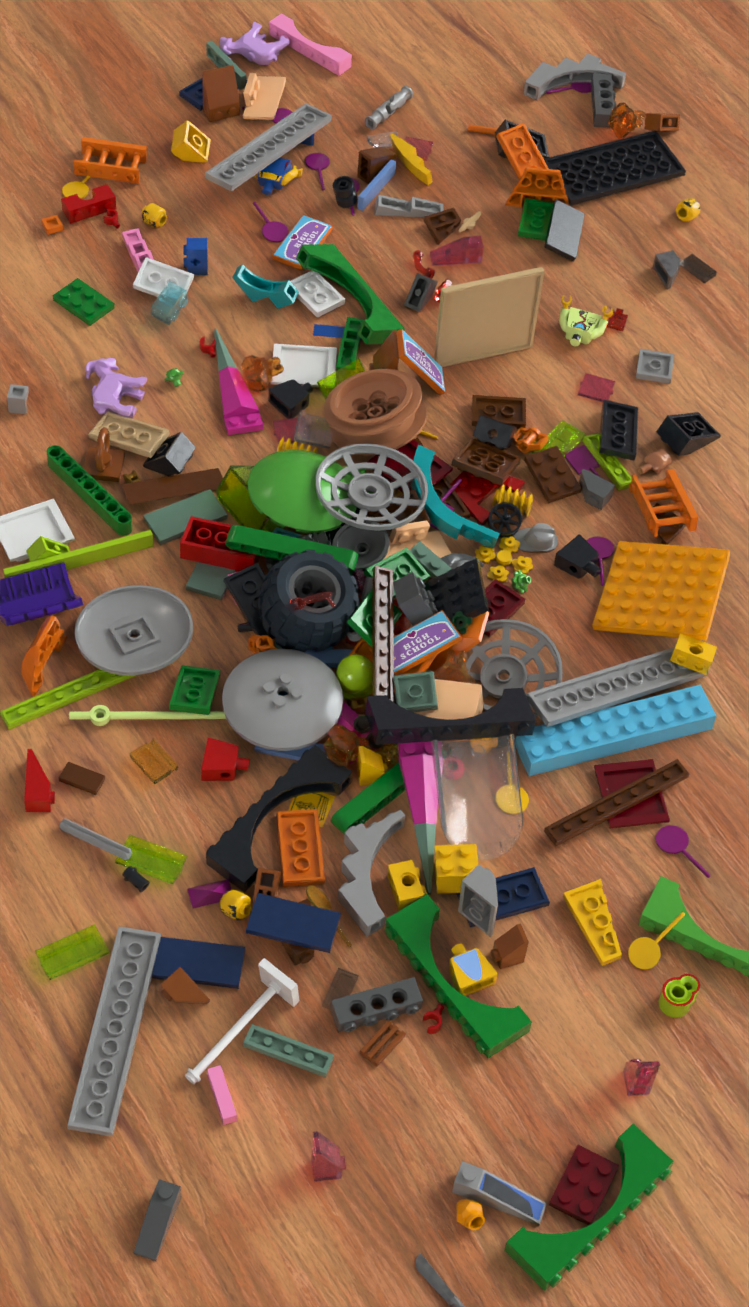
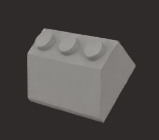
M478 864L462 880L458 912L491 937L494 932L498 907L496 877L488 868H483Z

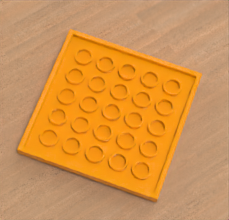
M619 541L592 624L593 630L678 638L681 633L698 640L707 641L728 565L730 550Z

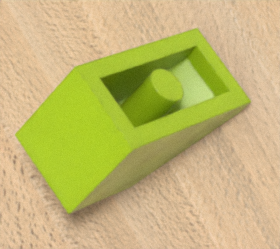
M40 536L26 550L30 562L70 551L68 545Z

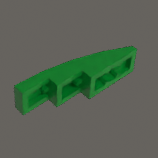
M347 317L336 369L354 371L361 342L358 332L364 319Z

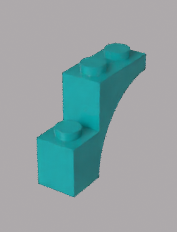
M244 265L238 266L232 277L252 302L269 297L278 309L293 304L299 293L290 280H266L253 274Z

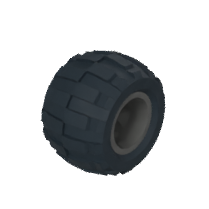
M305 550L301 554L294 552L285 556L279 563H276L266 574L259 591V616L263 620V626L269 636L272 635L276 639V643L284 648L286 646L301 652H306L307 650H315V652L324 651L328 647L338 644L352 628L347 623V620L359 605L357 583L354 576H350L349 568L343 562L335 560L333 555L326 552L323 554L316 553L315 550Z

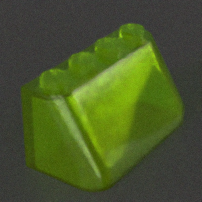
M230 465L217 488V498L240 526L267 532H273L276 527L282 528L271 522L270 517L264 513L261 514L249 497L248 479L254 466Z

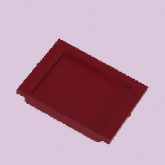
M413 439L396 450L413 460L418 445H422ZM375 455L367 463L377 464L380 455ZM434 455L430 468L433 486L453 471L450 465ZM387 457L384 466L396 471L401 477L411 472L403 464ZM382 472L381 476L390 483L396 481L392 476ZM409 481V482L407 483V485H408L409 491H411V490H412V488H411V481ZM398 487L397 489L403 493L402 487Z
M653 759L594 765L602 798L656 770ZM662 792L608 819L610 829L670 822Z

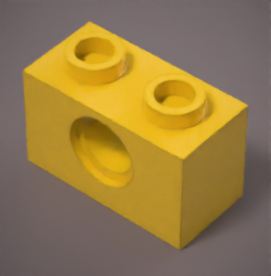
M680 633L670 661L707 675L717 647Z
M413 860L388 865L387 877L398 911L426 895L425 886L421 885L419 881V868L414 866Z

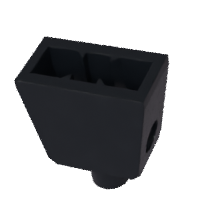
M291 379L269 388L268 402L291 421L308 407L309 393L313 392V388L308 382L301 386L296 380Z
M580 534L556 553L554 566L578 579H581L587 573L597 577L602 570L596 565L599 556L598 552Z

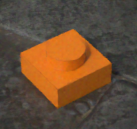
M58 215L41 219L47 235L63 231V225Z

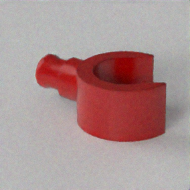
M107 209V216H103L104 223L119 228L118 212L115 209Z
M205 336L200 339V350L214 358L216 356L215 340L211 345H204Z
M438 1004L434 1011H429L423 1015V1021L434 1019L438 1023L435 1026L428 1027L427 1033L435 1034L441 1029L443 1005Z

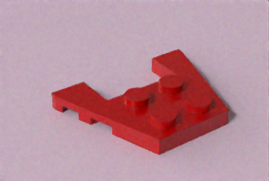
M463 471L450 485L453 486L458 479H462L461 483L454 490L470 512V516L477 520V524L484 526L488 522L490 512L481 507L480 504L502 485L493 484L487 479L478 478L472 473ZM509 476L503 484L506 491L509 487H512V493H514L516 489L520 491L524 487L525 481Z

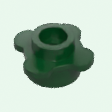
M461 611L456 612L451 621L460 634H465L468 626L473 622L470 616L466 617Z

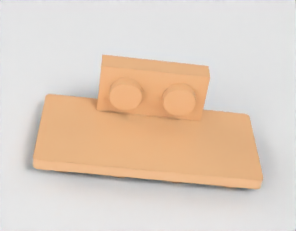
M250 73L243 93L246 105L243 119L273 120L286 83V77L256 76V73Z
M426 520L408 523L392 529L389 537L390 546L385 558L405 548L410 550L419 541L439 558L447 556L451 552L439 531L428 532L430 525Z

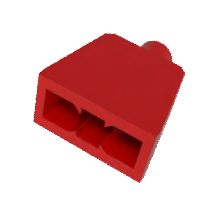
M208 738L201 768V781L235 780L237 770H249L250 759L239 757V746Z

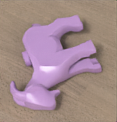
M253 22L251 30L235 42H232V38L221 37L219 48L227 55L238 53L246 57L250 62L258 65H269L272 61H277L280 50L289 45L290 40L281 36L279 41L266 43L264 41L266 35L257 34L262 25Z
M114 358L88 362L85 367L86 378L89 379L93 372H96L100 378L98 385H94L92 389L93 407L98 411V414H104L108 411L133 418L137 408L133 405H121L119 403L121 396H130L142 400L145 391L133 387H143L147 382V377L133 378L113 372L112 370L119 369Z

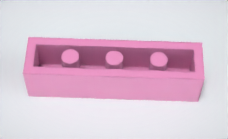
M221 1065L207 1069V1076L223 1125L237 1121V1114Z

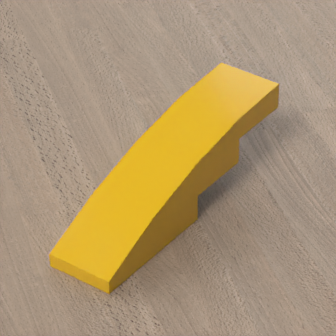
M392 133L390 135L391 144L398 158L415 177L429 186L432 183L431 171L424 167V160L417 156L416 148Z

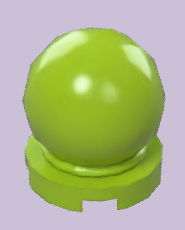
M359 654L348 655L343 658L336 670L343 698L349 700L351 698L370 696L372 694V662L367 657Z

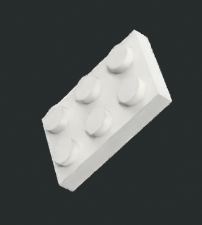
M146 257L133 283V288L182 305L194 279V274Z
M310 271L291 280V283L299 291L297 298L317 318L345 304V298L315 271Z

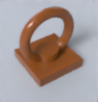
M103 427L99 432L96 447H88L83 469L95 480L119 482L125 459V450L109 448V430Z

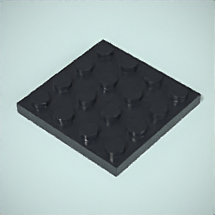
M477 558L424 583V589L426 591L429 590L434 597L432 602L435 604L437 611H443L450 622L458 611L471 618L489 611L481 565Z

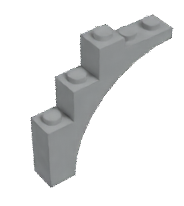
M588 53L580 63L565 58L557 67L542 62L525 81L524 95L538 100L547 90L571 84V82H591L593 73L611 74L614 87L622 89L626 73L602 64L601 58Z
M401 809L395 813H389L383 820L378 823H372L367 829L362 823L347 829L344 835V844L352 854L345 856L341 863V872L349 882L344 883L340 887L338 901L366 937L383 928L385 924V915L377 904L372 891L370 870L381 846L392 834L404 827L405 814Z

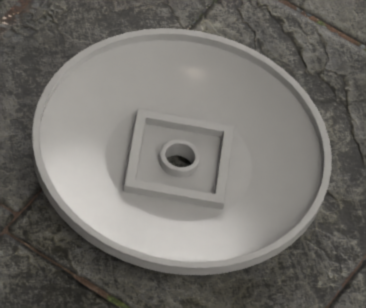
M144 585L124 586L99 595L86 605L75 625V640L82 656L93 666L118 675L147 674L170 665L185 652L193 635V620L185 603L166 590ZM133 634L139 635L138 637H135V638H134V637H130V636L133 635Z
M274 649L252 655L233 669L223 688L222 704L228 723L243 739L261 748L291 751L311 746L322 740L333 730L342 713L343 693L340 682L334 672L318 658L296 650ZM280 691H285L288 693V695L281 696L278 695V693Z

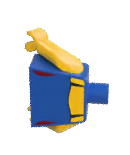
M278 158L254 175V177L258 180L259 185L263 186L262 193L271 195L273 189L281 190L283 185H287L295 177L300 178L303 168L296 169L297 166L294 165L292 169L291 160Z

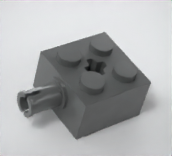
M411 572L393 582L398 605L413 626L438 612L435 604L432 602L434 597L429 590L426 591L424 589L425 584L421 577L417 578Z

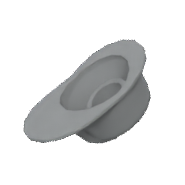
M537 523L532 528L521 529L514 535L515 540L521 543L518 549L525 552L552 551L558 545L554 528L545 523Z

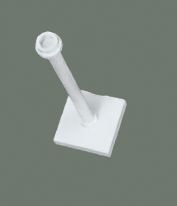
M265 958L262 959L258 966L261 982L269 988L193 1070L188 1068L185 1077L192 1084L201 1080V1073L274 994L281 996L293 1007L299 1002L297 984Z

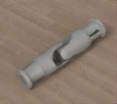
M403 86L400 92L393 94L388 101H385L374 110L371 116L365 118V125L374 130L379 123L384 122L391 116L395 109L400 108L407 99L413 97L412 89L408 86Z

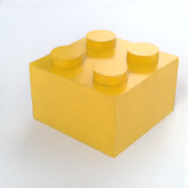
M476 844L434 845L437 894L461 893L462 880L478 865Z

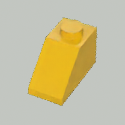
M358 746L357 774L359 786L371 785L388 771L387 764L383 763L382 755L364 746Z

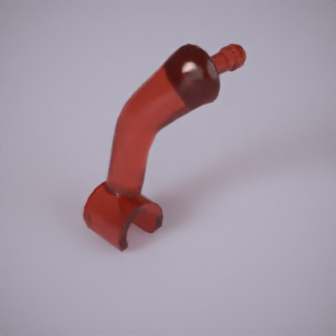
M420 250L414 251L413 259L416 269L424 276L432 279L435 275V270L429 267L427 269L424 268L422 265L424 254Z
M322 592L290 600V604L297 602V608L294 610H300L304 605L326 599L331 604V607L336 606L331 599L332 592Z

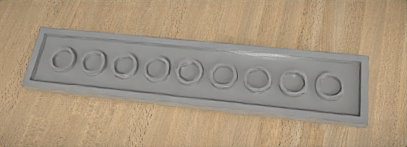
M307 103L205 172V179L233 191L331 122L332 115Z
M673 647L529 692L527 699L546 727L707 675L671 662L670 658Z
M118 927L67 1125L70 1130L113 1137L152 978L161 933Z

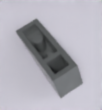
M158 1180L146 1212L134 1254L153 1261L157 1260L181 1200V1186Z

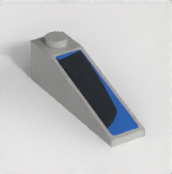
M462 1161L454 1181L452 1193L540 1225L547 1203L490 1172Z

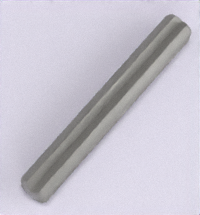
M63 819L59 825L62 831L119 858L129 860L132 856L130 848L73 821Z

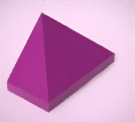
M229 879L187 889L192 908L219 903L222 896L232 890Z

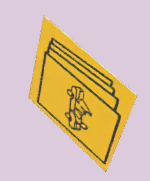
M319 792L293 797L288 811L318 809L319 826L323 828L335 796Z

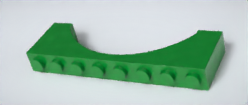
M334 244L301 245L296 259L304 269L315 271L340 284L361 304L366 320L363 321L358 335L367 345L383 344L393 330L397 332L403 329L405 331V328Z
M426 894L388 917L384 929L390 940L393 939L399 952L403 956L406 955L410 960L411 967L422 975L425 985L434 990L438 1001L441 1004H445L450 1016L461 1024L464 1034L473 1039L477 1050L481 1054L484 1053L487 1058H490L530 1032L532 1021L519 1005L515 1008H502L479 1003L459 993L444 979L434 962L430 945L431 930L434 922L439 919L440 909L430 896Z
M634 1123L618 1137L615 1148L619 1150L621 1159V1188L618 1198L605 1215L587 1227L567 1233H537L527 1231L522 1227L506 1242L504 1251L544 1291L549 1286L554 1288L562 1280L563 1277L561 1275L566 1270L571 1272L579 1263L577 1260L582 1255L586 1257L594 1249L595 1246L593 1244L598 1239L603 1241L609 1235V1229L614 1224L618 1226L623 1222L627 1211L630 1209L634 1211L641 1204L642 1201L640 1199L645 1194L650 1196L657 1188L656 1184L660 1180L664 1182L672 1174L671 1167L674 1161Z

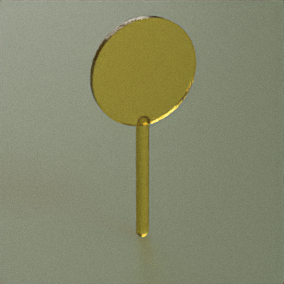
M312 885L306 888V895L314 907L332 911V905L328 897L319 888ZM338 926L337 932L347 946L351 947L352 944Z

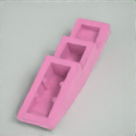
M139 228L122 232V237L137 272H139L145 258L153 259L151 251L148 250L145 240L142 239Z

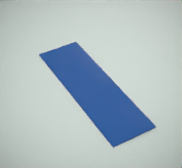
M314 324L313 335L343 338L345 327Z

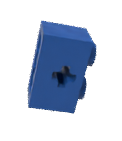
M187 238V245H183V255H187V258H184V268H187V272L194 275H208L207 238Z

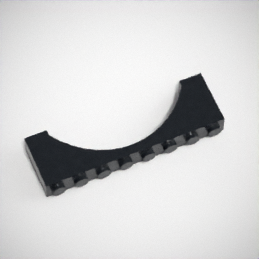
M523 688L504 689L502 698L492 708L479 715L464 719H436L416 714L388 699L387 695L368 696L365 709L376 745L533 735L536 722Z
M316 745L310 750L307 749L302 754L301 759L297 763H293L289 767L288 772L284 776H280L270 790H266L262 794L261 799L257 803H253L243 817H239L235 821L234 826L229 831H225L215 845H211L206 852L207 865L225 879H229V882L245 893L256 882L258 868L254 866L251 847L255 832L264 817L276 806L293 797L319 792L340 795L352 783V771Z

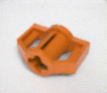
M520 427L513 437V443L523 453L541 450L549 441L547 434L540 433L534 427L529 429Z
M253 634L248 639V649L254 654L276 649L272 638L267 635Z

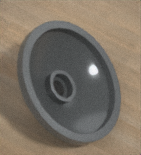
M364 521V522H363V523H366V524H376V525H380L379 523H377V522H375V521H372V522ZM345 524L336 533L332 546L357 552L359 556L355 570H365L385 558L390 542L386 530H365Z

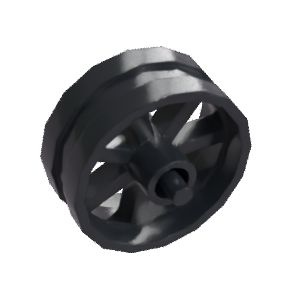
M502 502L495 505L488 517L489 529L500 533V538L514 536L522 524L520 510L511 503ZM504 508V514L501 515L497 510ZM507 509L512 510L513 513L509 515ZM493 513L500 519L491 520ZM517 515L518 522L510 519ZM499 523V529L497 530L493 524ZM509 524L516 525L517 528L512 531ZM503 527H506L508 532H501Z

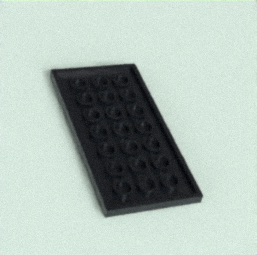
M656 130L544 159L549 169L560 170L569 205L685 176L686 173L685 168Z

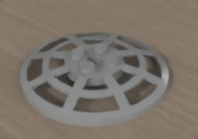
M354 444L335 450L321 462L315 479L316 493L323 507L336 519L345 524L365 530H391L410 523L422 512L428 495V484L420 467L405 454L377 444ZM371 453L380 456L377 464L366 462L354 464L350 455ZM343 457L347 467L339 471L335 478L324 473L332 463ZM387 457L403 464L411 472L401 477L396 471L384 466ZM359 469H374L375 471H374V474H373V473L360 474L358 470H359ZM350 472L354 477L349 484L340 481ZM382 472L392 476L396 481L390 483L381 476ZM415 478L421 488V500L409 499L410 491L407 483ZM321 479L332 484L333 501H325L321 493ZM401 486L404 499L393 497V490ZM337 487L348 491L349 498L339 499ZM390 503L401 505L392 514L386 509ZM354 504L360 509V512L356 514L345 506ZM407 506H419L416 512L401 521L395 518ZM332 507H339L346 514L356 518V521L339 514ZM368 511H379L383 517H366ZM364 521H368V522H372V521H375V522L388 521V522H390L391 524L376 525V524H366V523H363V522H364Z
M510 619L492 620L486 623L484 632L503 628L502 640L492 641L481 647L478 645L474 646L471 649L473 653L468 658L463 671L452 669L455 657L450 665L445 663L444 668L445 680L451 681V677L463 679L464 683H469V680L481 681L483 699L490 695L500 700L504 689H524L527 682H538L536 690L543 688L545 681L556 680V684L562 682L563 677L561 657L553 641L539 628L529 623ZM517 629L537 637L539 641L530 648L522 642L510 640V630ZM545 645L554 658L557 672L545 673L543 662L538 655ZM502 646V654L489 658L484 653L489 649ZM510 647L521 649L526 654L519 659L514 655H510ZM479 658L484 663L480 673L470 672L472 664ZM533 659L538 667L539 674H527L525 665ZM502 673H507L509 675V678L506 680L499 679V675ZM483 703L484 710L487 711L492 708V706ZM536 712L533 713L536 718L538 714Z

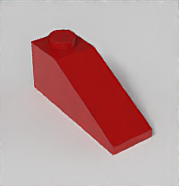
M27 749L26 812H51V804H55V791H51V784L33 750Z

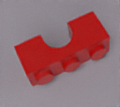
M108 184L93 188V198L90 200L80 199L77 194L61 199L62 212L70 224L106 213L107 209H116V196Z

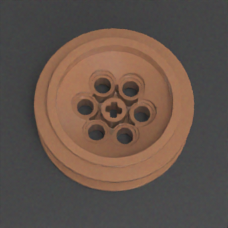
M395 369L368 370L347 378L329 393L323 407L324 417L329 424L330 437L338 448L354 444H377L396 450L412 441L421 432L427 420V410L422 401V391L418 381L410 374ZM359 453V454H355V455L369 456V455H378V454Z

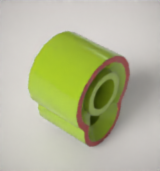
M683 974L680 977L668 979L663 984L658 1000L661 1011L673 1018H680L686 1015L691 1005L695 1002L700 989L698 978L691 974Z

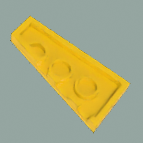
M599 879L564 892L563 898L601 966L621 959L622 954L616 932L613 929L612 917L608 911L607 899L602 889V881Z

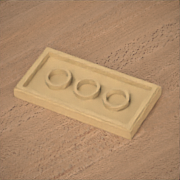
M108 411L88 434L89 439L97 441L101 428L106 427L110 434V446L149 458L155 454L170 435L168 429Z

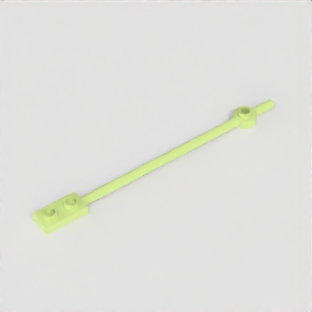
M96 705L90 711L69 712L70 720L90 719L96 726L106 725L110 719H226L224 711H210L209 715L179 711H110L104 705Z

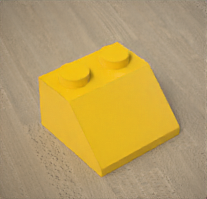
M187 120L174 130L171 152L182 161L206 163L208 161L211 139Z

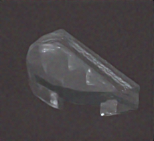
M393 131L367 136V142L376 148L383 146L389 148L392 147L390 135L393 133L398 136V132Z

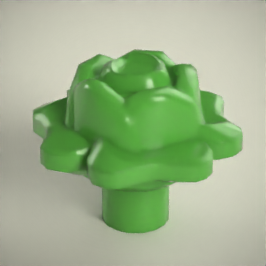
M178 368L167 371V377L164 379L165 382H173L175 387L180 386V378L184 371H179Z
M521 570L514 572V577L511 580L512 587L520 593L526 592L528 584L531 583V577L523 574Z

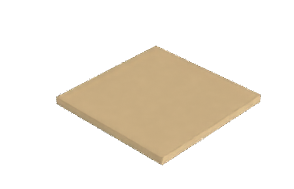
M543 267L441 288L434 360L442 367L532 348L544 278Z

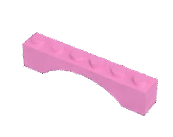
M282 13L269 22L270 36L277 40H280L281 36L288 38L290 43L287 46L338 76L351 68L352 54L339 47L323 46L308 40L299 33L293 20Z

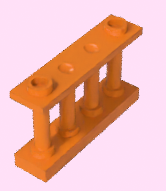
M87 137L82 138L81 145L84 156L82 160L74 159V175L139 184L140 176L137 167L139 162H147V146ZM90 156H99L98 163L89 162ZM107 158L116 159L114 165L105 164ZM122 161H132L131 166H121Z
M668 469L664 480L640 483L636 474L632 475L629 491L631 494L633 493L646 520L647 528L651 530L654 537L658 536L659 527L680 523L686 525L689 532L696 531L698 515L674 469ZM665 487L669 491L646 495L644 492L647 489ZM671 499L675 503L652 507L650 504L653 501ZM677 511L681 516L657 519L655 514Z

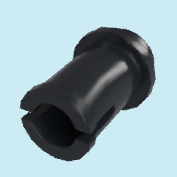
M129 866L122 874L126 882L129 881L140 892H143L149 886L150 882L137 872L136 867Z

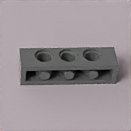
M592 74L591 98L594 127L613 128L614 121H617L616 101H614L615 91H613L614 81H612L611 74Z
M415 977L331 1000L330 1010L337 1031L351 1032L362 1025L372 1026L383 1019L388 1021L397 1018L401 1014H414L421 1009L423 999ZM400 998L403 1003H395L393 999ZM379 1004L382 1006V1009H374L372 1005ZM359 1010L362 1014L354 1015L351 1011Z

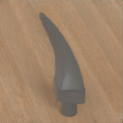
M453 553L440 559L449 567L455 569L476 558L467 554Z

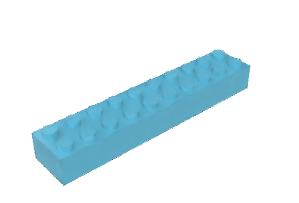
M697 685L602 709L553 726L546 727L545 724L535 726L533 735L516 736L514 745L529 777L711 730L717 715L702 686Z

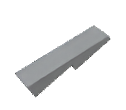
M378 194L375 202V215L424 217L443 211L442 203L412 197L410 201H405Z

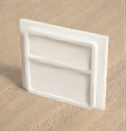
M274 344L270 384L279 385L293 379L301 386L308 382L312 387L334 388L337 348Z
M54 499L0 516V542L10 562H20L29 559L26 550L40 536L65 545L75 541Z

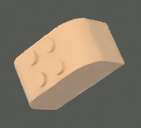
M435 679L438 709L414 712L436 719H464L479 715L483 709L482 685ZM470 739L446 740L439 742L443 744H462L470 741Z

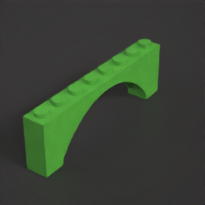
M660 876L641 915L639 926L643 927L646 931L660 935L680 913L684 912L685 916L663 938L681 944L688 950H694L705 958L716 960L725 967L738 970L743 975L749 977V951L727 946L705 933L687 912L679 893L680 884Z

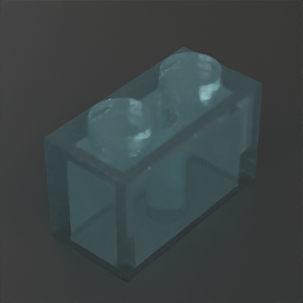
M169 281L151 306V315L170 325L172 321L177 319L181 308L186 307L189 301L188 292Z

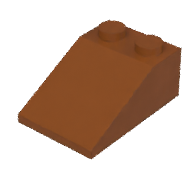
M230 65L202 72L203 111L209 122L239 116L240 102L234 66Z
M396 330L390 333L373 355V363L369 364V370H398L399 353Z

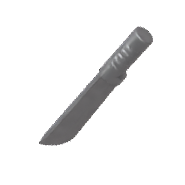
M420 1253L415 1262L419 1273L450 1307H465Z

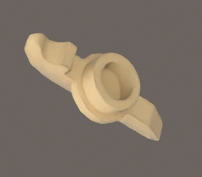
M478 211L472 217L464 219L459 232L473 229L475 221L478 220L481 212Z

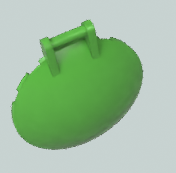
M285 450L262 458L252 468L248 479L249 497L255 508L261 514L264 513L270 517V521L283 528L285 526L295 528L296 532L322 533L337 529L344 523L336 519L323 507L316 493L315 479L317 470L326 456L304 450ZM334 462L324 473L335 478L338 472L345 467ZM366 469L358 470L360 474L367 472ZM350 472L340 481L349 484L354 477ZM321 479V493L325 501H333L332 484ZM337 487L339 499L349 498L348 491ZM354 504L345 506L350 511L356 512L357 507ZM332 507L339 514L349 519L352 518V516L346 514L339 507Z

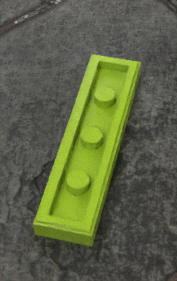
M595 433L584 436L582 442L617 490L629 488L632 477L618 458L599 453L600 434Z

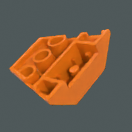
M527 167L506 201L505 206L522 207V203H525V198L554 203L557 199L569 205L560 170Z
M488 611L472 618L473 622L468 626L467 632L460 634L462 641L437 654L430 665L434 675L439 673V668L445 663L450 665L456 655L459 653L465 654L481 642L489 616Z
M53 615L48 617L41 625L25 654L21 666L22 677L31 696L34 697L43 684L42 670L52 651L60 652L68 638L67 635L63 634L64 630L60 629V623L56 616Z

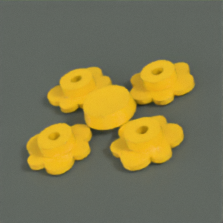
M512 536L501 538L499 548L503 550L499 551L497 555L494 553L493 548L483 545L475 550L476 558L479 561L489 563L490 560L496 558V562L500 564L496 567L492 566L487 573V577L493 579V581L495 579L500 582L507 581L509 571L505 570L504 566L509 565L511 562L516 572L521 570L523 574H527L529 570L533 569L532 559L529 557L519 556L518 559L512 560L511 552H517L521 544L520 541L515 540Z

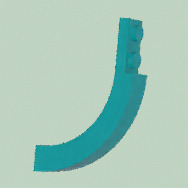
M418 445L413 461L422 470L428 484V495L424 509L431 523L440 531L456 540L460 534L467 539H472L483 546L494 549L500 533L459 516L450 510L438 497L432 485L430 475L435 452ZM415 478L411 480L412 490L415 489L421 500V488Z

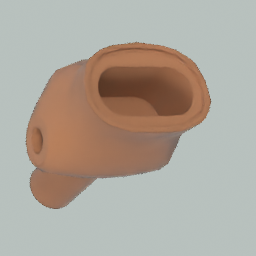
M664 449L654 451L645 457L646 464L640 467L638 471L640 474H644L649 470L659 473L672 463L671 457Z

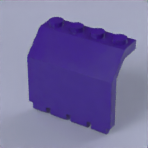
M64 562L0 579V620L6 626L23 623L83 605L82 598L73 592Z

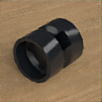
M341 176L335 179L332 186L338 206L342 208L354 206L358 198L353 179L348 176Z

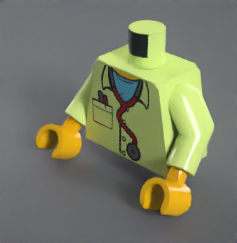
M564 295L562 296L561 303L563 308L560 311L559 323L562 331L566 332L565 338L570 340L572 346H579L580 343L587 345L591 340L603 335L608 323L607 319L613 315L612 308L609 313H605L607 309L605 305L602 308L603 318H601L602 315L573 307L568 309L572 302V297L570 296L569 302H565Z

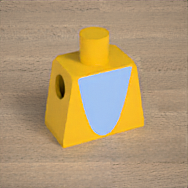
M462 943L455 945L451 949L454 957L450 959L449 972L454 987L459 993L467 996L496 984L497 972L479 949L474 948L466 951Z

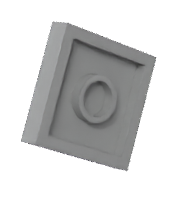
M640 349L636 378L670 384L674 354Z

